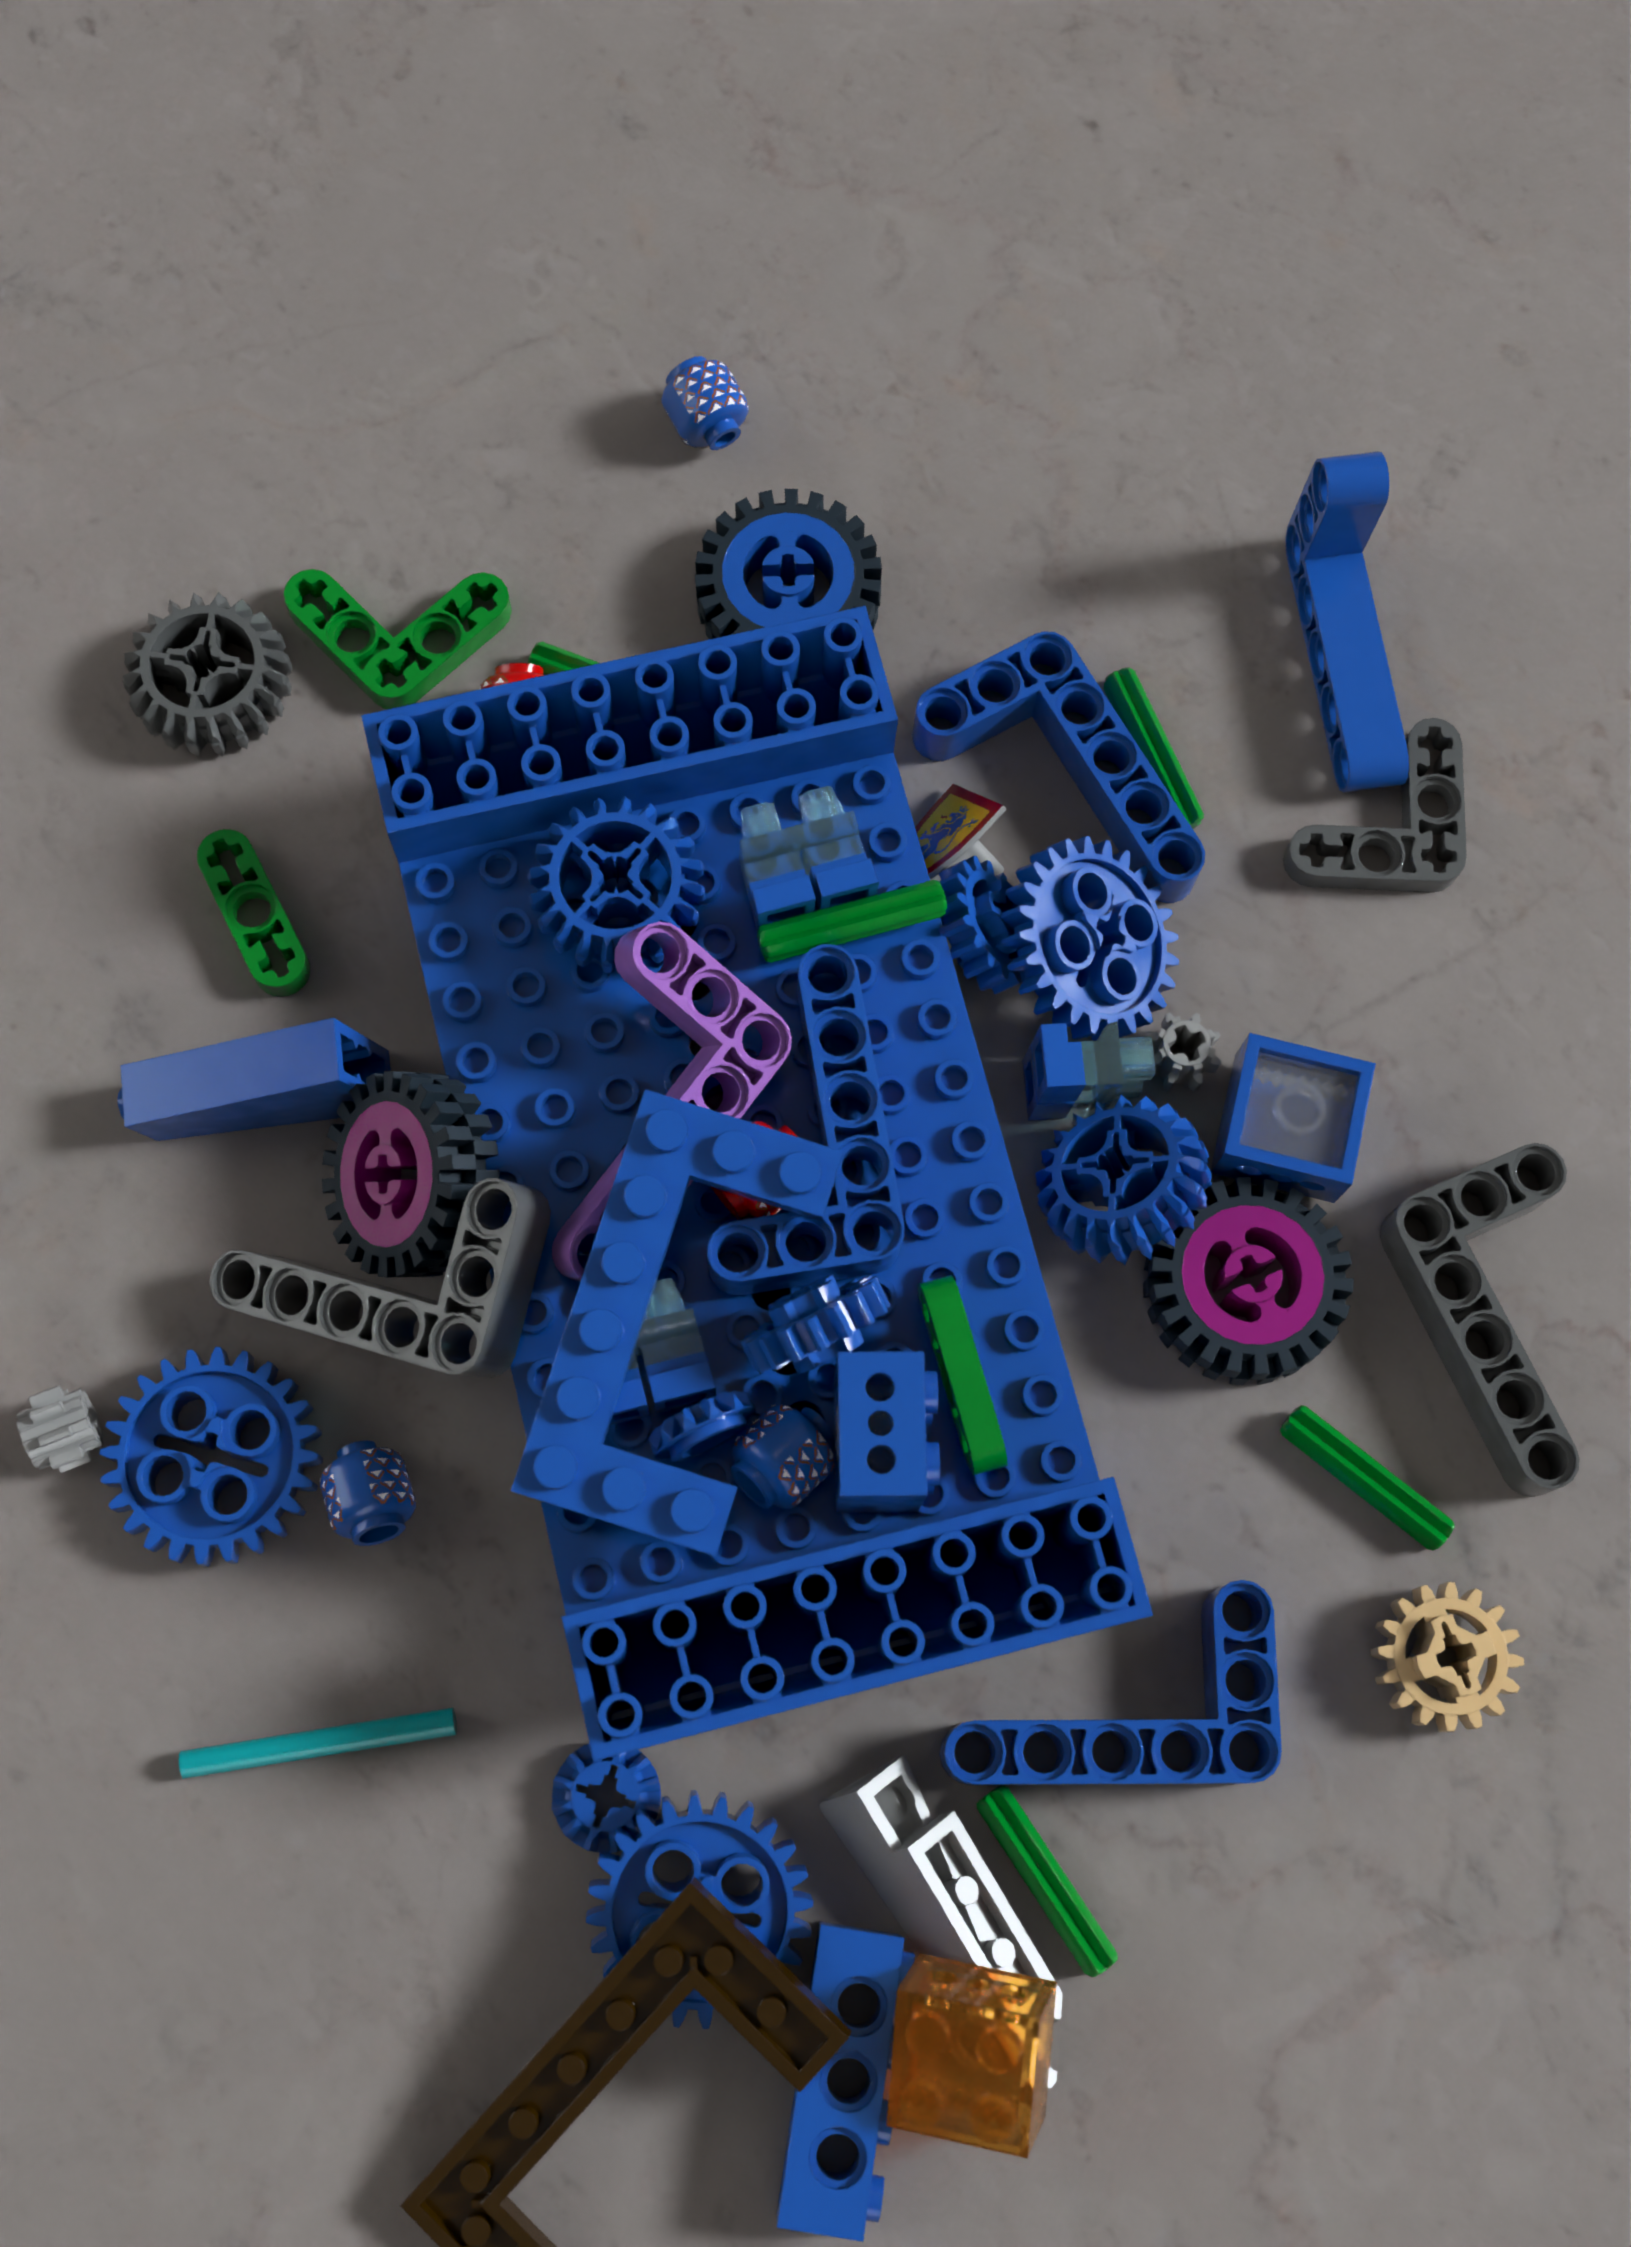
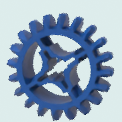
M625 796L618 803V812L607 813L606 804L600 798L594 801V816L586 818L578 808L572 807L569 811L572 825L570 830L561 824L552 822L548 831L554 845H536L534 849L535 858L542 865L530 868L527 874L529 884L538 888L528 896L532 910L543 912L539 919H537L540 932L542 934L557 932L553 944L555 950L560 954L569 951L578 944L575 958L576 963L582 967L588 965L595 954L601 955L602 971L608 974L613 972L615 968V948L620 938L627 932L656 922L671 923L680 928L679 925L686 927L696 926L699 921V912L692 905L703 902L705 899V887L695 882L704 875L703 862L698 859L689 858L695 851L693 839L690 836L676 838L679 825L674 817L665 819L658 825H655L657 809L651 803L642 809L639 816L633 815L631 800ZM614 843L630 844L623 851L616 853L605 852L598 848L602 845ZM656 859L664 866L671 880L669 893L660 908L651 902V892L643 885L650 876V866ZM575 863L582 869L583 878L590 884L587 891L582 895L583 904L576 912L568 906L563 897L566 877ZM619 877L628 880L629 890L618 893L615 887L614 893L606 892L604 880L607 881L615 878L617 884ZM617 917L628 918L637 924L620 929L602 927L604 923ZM646 938L641 946V953L647 951L655 963H660L664 960L662 948L656 941Z
M1120 1095L1115 1107L1106 1109L1104 1105L1096 1101L1095 1114L1084 1119L1073 1113L1072 1124L1074 1128L1069 1132L1054 1130V1142L1057 1148L1041 1151V1162L1045 1168L1035 1173L1037 1178L1036 1185L1040 1190V1193L1037 1195L1039 1207L1044 1216L1048 1217L1047 1223L1055 1236L1065 1240L1068 1247L1078 1255L1087 1250L1091 1258L1101 1263L1112 1252L1117 1261L1126 1265L1131 1252L1140 1250L1143 1256L1151 1260L1152 1245L1163 1240L1164 1243L1175 1247L1176 1237L1173 1231L1178 1227L1194 1230L1195 1218L1191 1211L1207 1208V1196L1204 1189L1212 1185V1174L1207 1165L1209 1164L1208 1151L1203 1141L1198 1139L1199 1136L1194 1125L1188 1122L1186 1117L1180 1118L1178 1112L1168 1103L1157 1108L1155 1102L1145 1096L1133 1108L1130 1100ZM1138 1149L1155 1150L1165 1155L1154 1156L1152 1151H1138ZM1092 1201L1095 1207L1106 1206L1108 1211L1089 1209L1080 1205L1079 1202Z

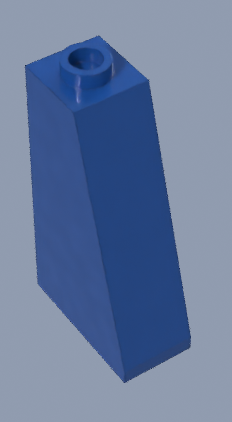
M333 1017L120 1065L122 1088L118 1092L117 1100L120 1114L124 1120V1127L156 1141L341 1118L336 1112L342 1101H353L349 1091L356 1084H367L366 1077L374 1073L384 1074V1071H391L389 1050Z

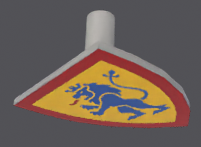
M952 784L915 827L930 880L941 881L939 876L941 871L972 856H977L980 863L989 860L992 863L995 876L1003 873L1004 867L985 848L979 839L1007 809L1002 804Z

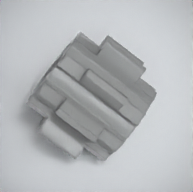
M1167 1013L1161 1022L1160 1032L1148 1031L1142 1045L1150 1050L1149 1055L1151 1056L1143 1070L1145 1073H1152V1075L1158 1074L1164 1080L1162 1084L1164 1085V1091L1168 1092L1174 1084H1183L1184 1088L1189 1087L1193 1092L1198 1091L1203 1083L1202 1074L1204 1072L1215 1073L1222 1062L1220 1058L1214 1055L1216 1050L1212 1049L1221 1035L1219 1032H1213L1212 1029L1206 1031L1200 1025L1202 1019H1200V1014L1195 1013L1190 1020L1182 1021L1180 1016L1174 1017L1171 1013ZM1173 1044H1175L1180 1052L1190 1050L1193 1054L1190 1061L1184 1053L1173 1055L1170 1051Z
M58 1385L30 1396L29 1401L32 1407L16 1414L18 1418L16 1424L23 1447L34 1467H39L41 1470L51 1466L52 1469L58 1468L60 1473L92 1461L89 1451L102 1446L104 1442L97 1413L87 1393L82 1391L81 1388L69 1392L67 1389L63 1391L61 1386Z

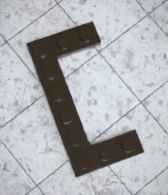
M694 1878L412 2191L400 2207L439 2247H556L508 2198V2195L694 1988L799 2092L807 2086L849 2039L851 2030Z

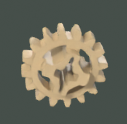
M1455 1582L1440 1584L1436 1598L1428 1585L1412 1589L1415 1606L1404 1598L1394 1600L1390 1606L1398 1620H1382L1377 1622L1375 1627L1382 1635L1388 1638L1387 1645L1373 1648L1370 1651V1656L1379 1660H1386L1388 1670L1381 1672L1375 1677L1376 1683L1384 1685L1393 1683L1398 1690L1393 1695L1389 1705L1393 1709L1403 1708L1410 1704L1413 1705L1414 1710L1411 1723L1417 1726L1427 1725L1433 1716L1436 1715V1724L1439 1732H1455L1458 1717L1467 1730L1482 1727L1480 1709L1489 1716L1502 1715L1505 1709L1497 1697L1498 1693L1514 1694L1518 1693L1520 1688L1514 1680L1507 1677L1508 1669L1524 1665V1658L1515 1654H1508L1506 1645L1520 1636L1518 1630L1508 1629L1501 1631L1496 1624L1505 1611L1503 1607L1498 1605L1482 1610L1480 1608L1482 1591L1476 1588L1466 1591L1458 1599ZM1453 1614L1468 1621L1478 1633L1473 1634L1457 1626ZM1414 1628L1417 1639L1410 1656L1406 1657L1407 1639ZM1453 1647L1457 1660L1452 1661L1448 1666L1440 1667L1436 1655L1442 1653L1445 1648ZM1485 1658H1488L1487 1672L1482 1685H1480L1478 1675ZM1422 1680L1436 1687L1440 1698L1446 1699L1447 1703L1430 1697L1415 1682Z

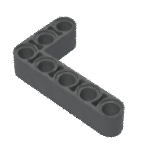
M1539 1143L1521 1146L1410 1196L1385 1218L1380 1229L1383 1249L1504 1481L1513 1491L1529 1497L1549 1493L1570 1483L1579 1470L1580 1458L1571 1436L1467 1241L1534 1211L1562 1189L1566 1182L1567 1174L1564 1160L1556 1150L1548 1145ZM1518 1167L1527 1168L1534 1173L1539 1183V1191L1530 1190L1521 1183L1517 1174ZM1462 1191L1470 1192L1480 1199L1484 1208L1483 1216L1473 1215L1466 1210L1461 1201ZM1406 1216L1415 1217L1423 1222L1428 1231V1242L1417 1241L1407 1233L1404 1225ZM1436 1273L1445 1274L1453 1279L1458 1288L1457 1300L1447 1299L1439 1293L1434 1282ZM1467 1330L1477 1332L1486 1340L1489 1348L1487 1359L1476 1357L1467 1348L1465 1341ZM1499 1389L1509 1391L1517 1399L1519 1404L1517 1419L1506 1416L1499 1409L1497 1403V1392ZM1531 1448L1540 1450L1548 1458L1551 1467L1550 1475L1547 1479L1537 1476L1530 1468L1528 1456Z
M487 1178L477 1182L468 1192L464 1201L438 1301L281 1256L245 1250L228 1251L215 1262L210 1276L211 1292L220 1305L231 1310L446 1374L494 1378L503 1374L511 1366L516 1355L550 1225L551 1210L547 1198L541 1191L533 1187L498 1178ZM511 1201V1215L508 1222L504 1224V1210ZM493 1267L494 1281L491 1288L487 1290V1275ZM307 1292H308V1300H307V1303H305V1301H306V1294H307ZM363 1305V1316L359 1321V1310ZM418 1319L419 1332L416 1339H414V1325ZM475 1333V1337L477 1340L476 1350L473 1356L471 1357L469 1352V1344L473 1334Z

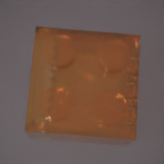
M919 1953L897 1989L886 2126L1028 2159L1046 2117L1057 1981Z

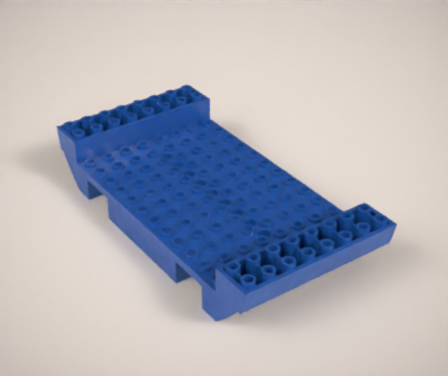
M866 605L361 715L387 834L401 872L445 1075H448L449 1079L459 1080L465 1084L466 1089L464 1093L476 1095L481 1105L475 1114L488 1115L492 1128L481 1136V1140L496 1141L498 1156L485 1159L486 1170H500L499 1179L530 1186L541 1191L547 1198L551 1210L550 1225L517 1352L510 1366L527 1440L580 1284L578 1281H573L563 1276L555 1267L552 1258L553 1241L563 1225L626 1146L644 1090L665 1095L695 1057L689 1048L693 1039L625 982L617 972L616 965L613 972L609 974L603 972L601 955L595 954L591 962L582 967L576 963L575 958L578 944L569 951L560 954L555 950L553 944L557 932L551 934H542L540 932L537 919H539L543 912L532 910L528 896L538 889L529 884L528 870L542 865L536 860L534 849L537 844L554 845L548 831L552 822L561 824L569 830L572 828L569 818V811L572 807L581 810L586 818L594 816L593 803L597 798L604 800L607 813L618 812V803L625 796L631 800L633 815L639 816L642 809L651 803L657 809L655 825L670 817H674L678 821L679 831L676 838L690 836L693 839L695 851L689 858L701 860L704 867V875L695 882L705 887V899L703 902L692 905L699 912V921L695 932L690 937L778 1013L789 1026L792 1036L791 1050L786 1060L741 1119L748 1122L762 1121L776 1131L783 1125H786L799 1138L823 1145L797 1001L798 968L804 954L775 962L765 961L757 940V931L748 899L749 883L801 869H804L805 874L809 875L810 867L861 853H866L867 859L871 858L879 880L877 894L930 881L894 755L898 717ZM614 843L602 845L598 848L605 852L616 853L623 851L630 844ZM656 859L650 866V876L643 885L651 892V902L660 908L669 893L671 880L664 866ZM576 863L570 869L563 888V897L574 912L583 904L582 895L590 886L583 878L582 869ZM619 877L618 884L615 878L607 881L604 880L605 889L608 893H614L615 887L618 893L629 890L628 880ZM617 917L610 919L602 927L620 929L637 924L628 918ZM941 917L837 945L846 949L853 956L858 967L904 1220V1239L895 1263L887 1270L871 1275L872 1277L877 1276L891 1306L887 1308V1313L874 1318L875 1322L859 1328L864 1343L850 1352L924 1351L925 1371H937L938 1413L933 1414L932 1425H926V1442L939 1443L940 1483L935 1486L934 1494H927L928 1496L918 1512L835 1513L833 1468L829 1476L796 1507L779 1508L772 1505L769 1509H764L748 1498L731 1475L730 1469L735 1464L732 1456V1445L740 1434L706 1453L685 1461L672 1462L671 1458L655 1459L648 1439L653 1430L661 1426L665 1419L673 1417L682 1412L683 1408L693 1405L657 1413L645 1366L705 1351L716 1386V1396L722 1392L730 1393L736 1390L747 1392L756 1411L746 1420L748 1423L747 1428L773 1405H787L792 1408L797 1405H809L815 1408L829 1425L833 1438L828 1443L834 1454L833 1374L837 1357L819 1365L813 1370L800 1374L782 1375L773 1371L772 1368L760 1374L758 1371H754L740 1341L746 1339L745 1336L759 1329L758 1326L772 1319L768 1310L760 1308L754 1302L751 1294L731 1295L720 1290L712 1282L707 1262L708 1242L712 1234L721 1225L737 1221L738 1219L721 1203L710 1186L692 1181L687 1188L628 1370L639 1368L650 1415L609 1425L603 1444L738 1488L716 1557L541 1501L566 1616H562V1622L593 1761L1153 1616L1114 1476L1100 1480L947 938L946 936H941L938 930L943 926ZM647 951L641 953L645 966L653 972H659L664 960L660 963H655ZM822 973L810 980V984L816 990L823 993H833L844 986L843 982L831 973ZM711 990L704 998L692 1000L696 1010L704 1016L710 1014L713 1008L714 998ZM748 1025L743 1033L742 1044L746 1053L756 1059L762 1050L763 1041L759 1031L755 1027ZM834 1034L828 1036L820 1043L827 1053L834 1056H844L850 1054L855 1049L854 1043L843 1035ZM709 1076L702 1086V1097L705 1104L712 1095L723 1092L719 1081L712 1076ZM854 1097L837 1099L831 1105L834 1113L845 1120H856L867 1113L865 1105ZM865 1160L851 1161L842 1169L844 1176L850 1182L857 1185L873 1183L879 1177L877 1169ZM831 1194L827 1206H833ZM511 1201L504 1210V1224L508 1222L511 1215ZM781 1209L776 1214L788 1213L790 1211ZM876 1224L860 1226L853 1234L856 1242L868 1251H879L891 1243L888 1233L883 1227ZM594 1234L587 1235L578 1246L577 1257L584 1270L596 1237ZM806 1234L793 1237L786 1246L788 1253L794 1259L801 1262L816 1260L824 1252L822 1243L816 1237ZM744 1245L727 1247L719 1257L720 1264L725 1269L738 1273L749 1270L755 1265L757 1260L756 1254ZM492 1267L489 1272L493 1284L494 1271ZM949 1275L953 1276L961 1295L1007 1454L1006 1467L974 1476L967 1466L923 1318L917 1289L919 1283ZM866 1276L836 1280L840 1288L854 1279L860 1280ZM808 1285L789 1288L790 1294ZM866 1390L868 1396L875 1401H885L893 1394V1390ZM875 1413L869 1418L868 1427L875 1435L883 1436L892 1430V1421L884 1413ZM876 1447L868 1453L867 1464L873 1472L885 1474L893 1469L895 1458L889 1449Z

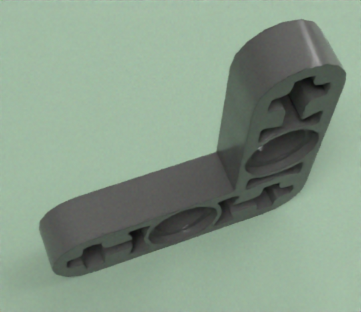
M1428 718L1415 724L1406 737L1409 772L1406 783L1401 785L1403 828L1339 825L1305 826L1296 832L1284 853L1283 863L1285 871L1290 878L1300 885L1318 888L1432 893L1443 891L1450 887L1464 869L1467 858L1463 749L1461 737L1456 728L1445 720ZM1425 739L1433 741L1434 749L1443 750L1434 763V774L1425 775L1430 767V753L1428 749L1420 748ZM1423 792H1434L1441 795L1447 802L1448 814L1440 818L1429 817L1419 808L1418 795ZM1442 834L1436 842V856L1439 861L1448 863L1438 873L1434 872L1432 862L1422 860L1432 848V836ZM1308 845L1316 846L1317 855L1326 857L1319 867L1311 866L1310 857L1301 855ZM1343 845H1346L1347 850L1343 862V857L1336 856ZM1368 845L1380 847L1389 856V869L1383 872L1368 870L1359 860V849ZM1342 862H1343V864H1344L1345 870H1343V869L1340 868Z

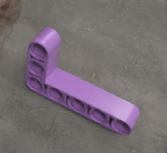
M656 922L627 932L620 938L615 948L614 962L617 972L625 982L702 1047L665 1096L709 1109L703 1101L702 1086L705 1080L712 1076L719 1081L723 1089L722 1103L715 1111L741 1119L786 1060L791 1050L792 1042L789 1026L778 1013L677 926L667 922ZM646 938L656 941L664 954L663 965L657 973L648 969L641 958V946ZM697 982L707 985L714 998L713 1008L707 1016L700 1014L693 1005L692 990ZM748 1025L755 1027L759 1031L763 1041L762 1050L756 1059L746 1053L742 1044L743 1033ZM625 1147L563 1225L553 1241L552 1258L555 1267L563 1276L573 1281L580 1282L584 1273V1268L580 1265L577 1257L578 1246L587 1235L594 1234L596 1236Z

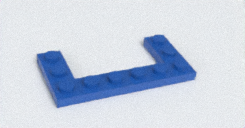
M644 1090L511 1492L716 1557L738 1487L616 1449L603 1443L689 1181L702 1183L822 1221L841 1163L843 1151L650 1090Z

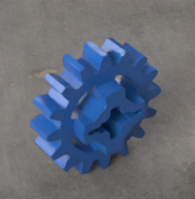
M972 856L939 873L941 881L939 882L946 896L947 909L946 914L941 917L943 926L938 930L940 935L946 936L952 946L950 948L952 959H957L958 965L963 968L964 976L969 979L976 975L980 990L985 991L991 988L994 994H999L1024 982L1026 976L1023 971H1009L1007 967L1011 961L1018 958L1017 949L1004 946L1001 939L1014 934V927L1001 919V913L1017 907L1005 894L1007 889L1013 887L1007 881L1006 875L1001 873L995 876L992 863L989 860L980 863L977 856Z
M829 1275L768 1305V1313L772 1320L758 1326L759 1329L745 1336L746 1339L740 1341L754 1371H758L759 1374L771 1368L773 1371L777 1370L791 1361L798 1374L805 1373L837 1357L838 1352H850L864 1343L859 1328L875 1322L874 1318L887 1313V1308L891 1305L877 1276L872 1277L868 1275L860 1280L854 1279L839 1288L834 1276Z

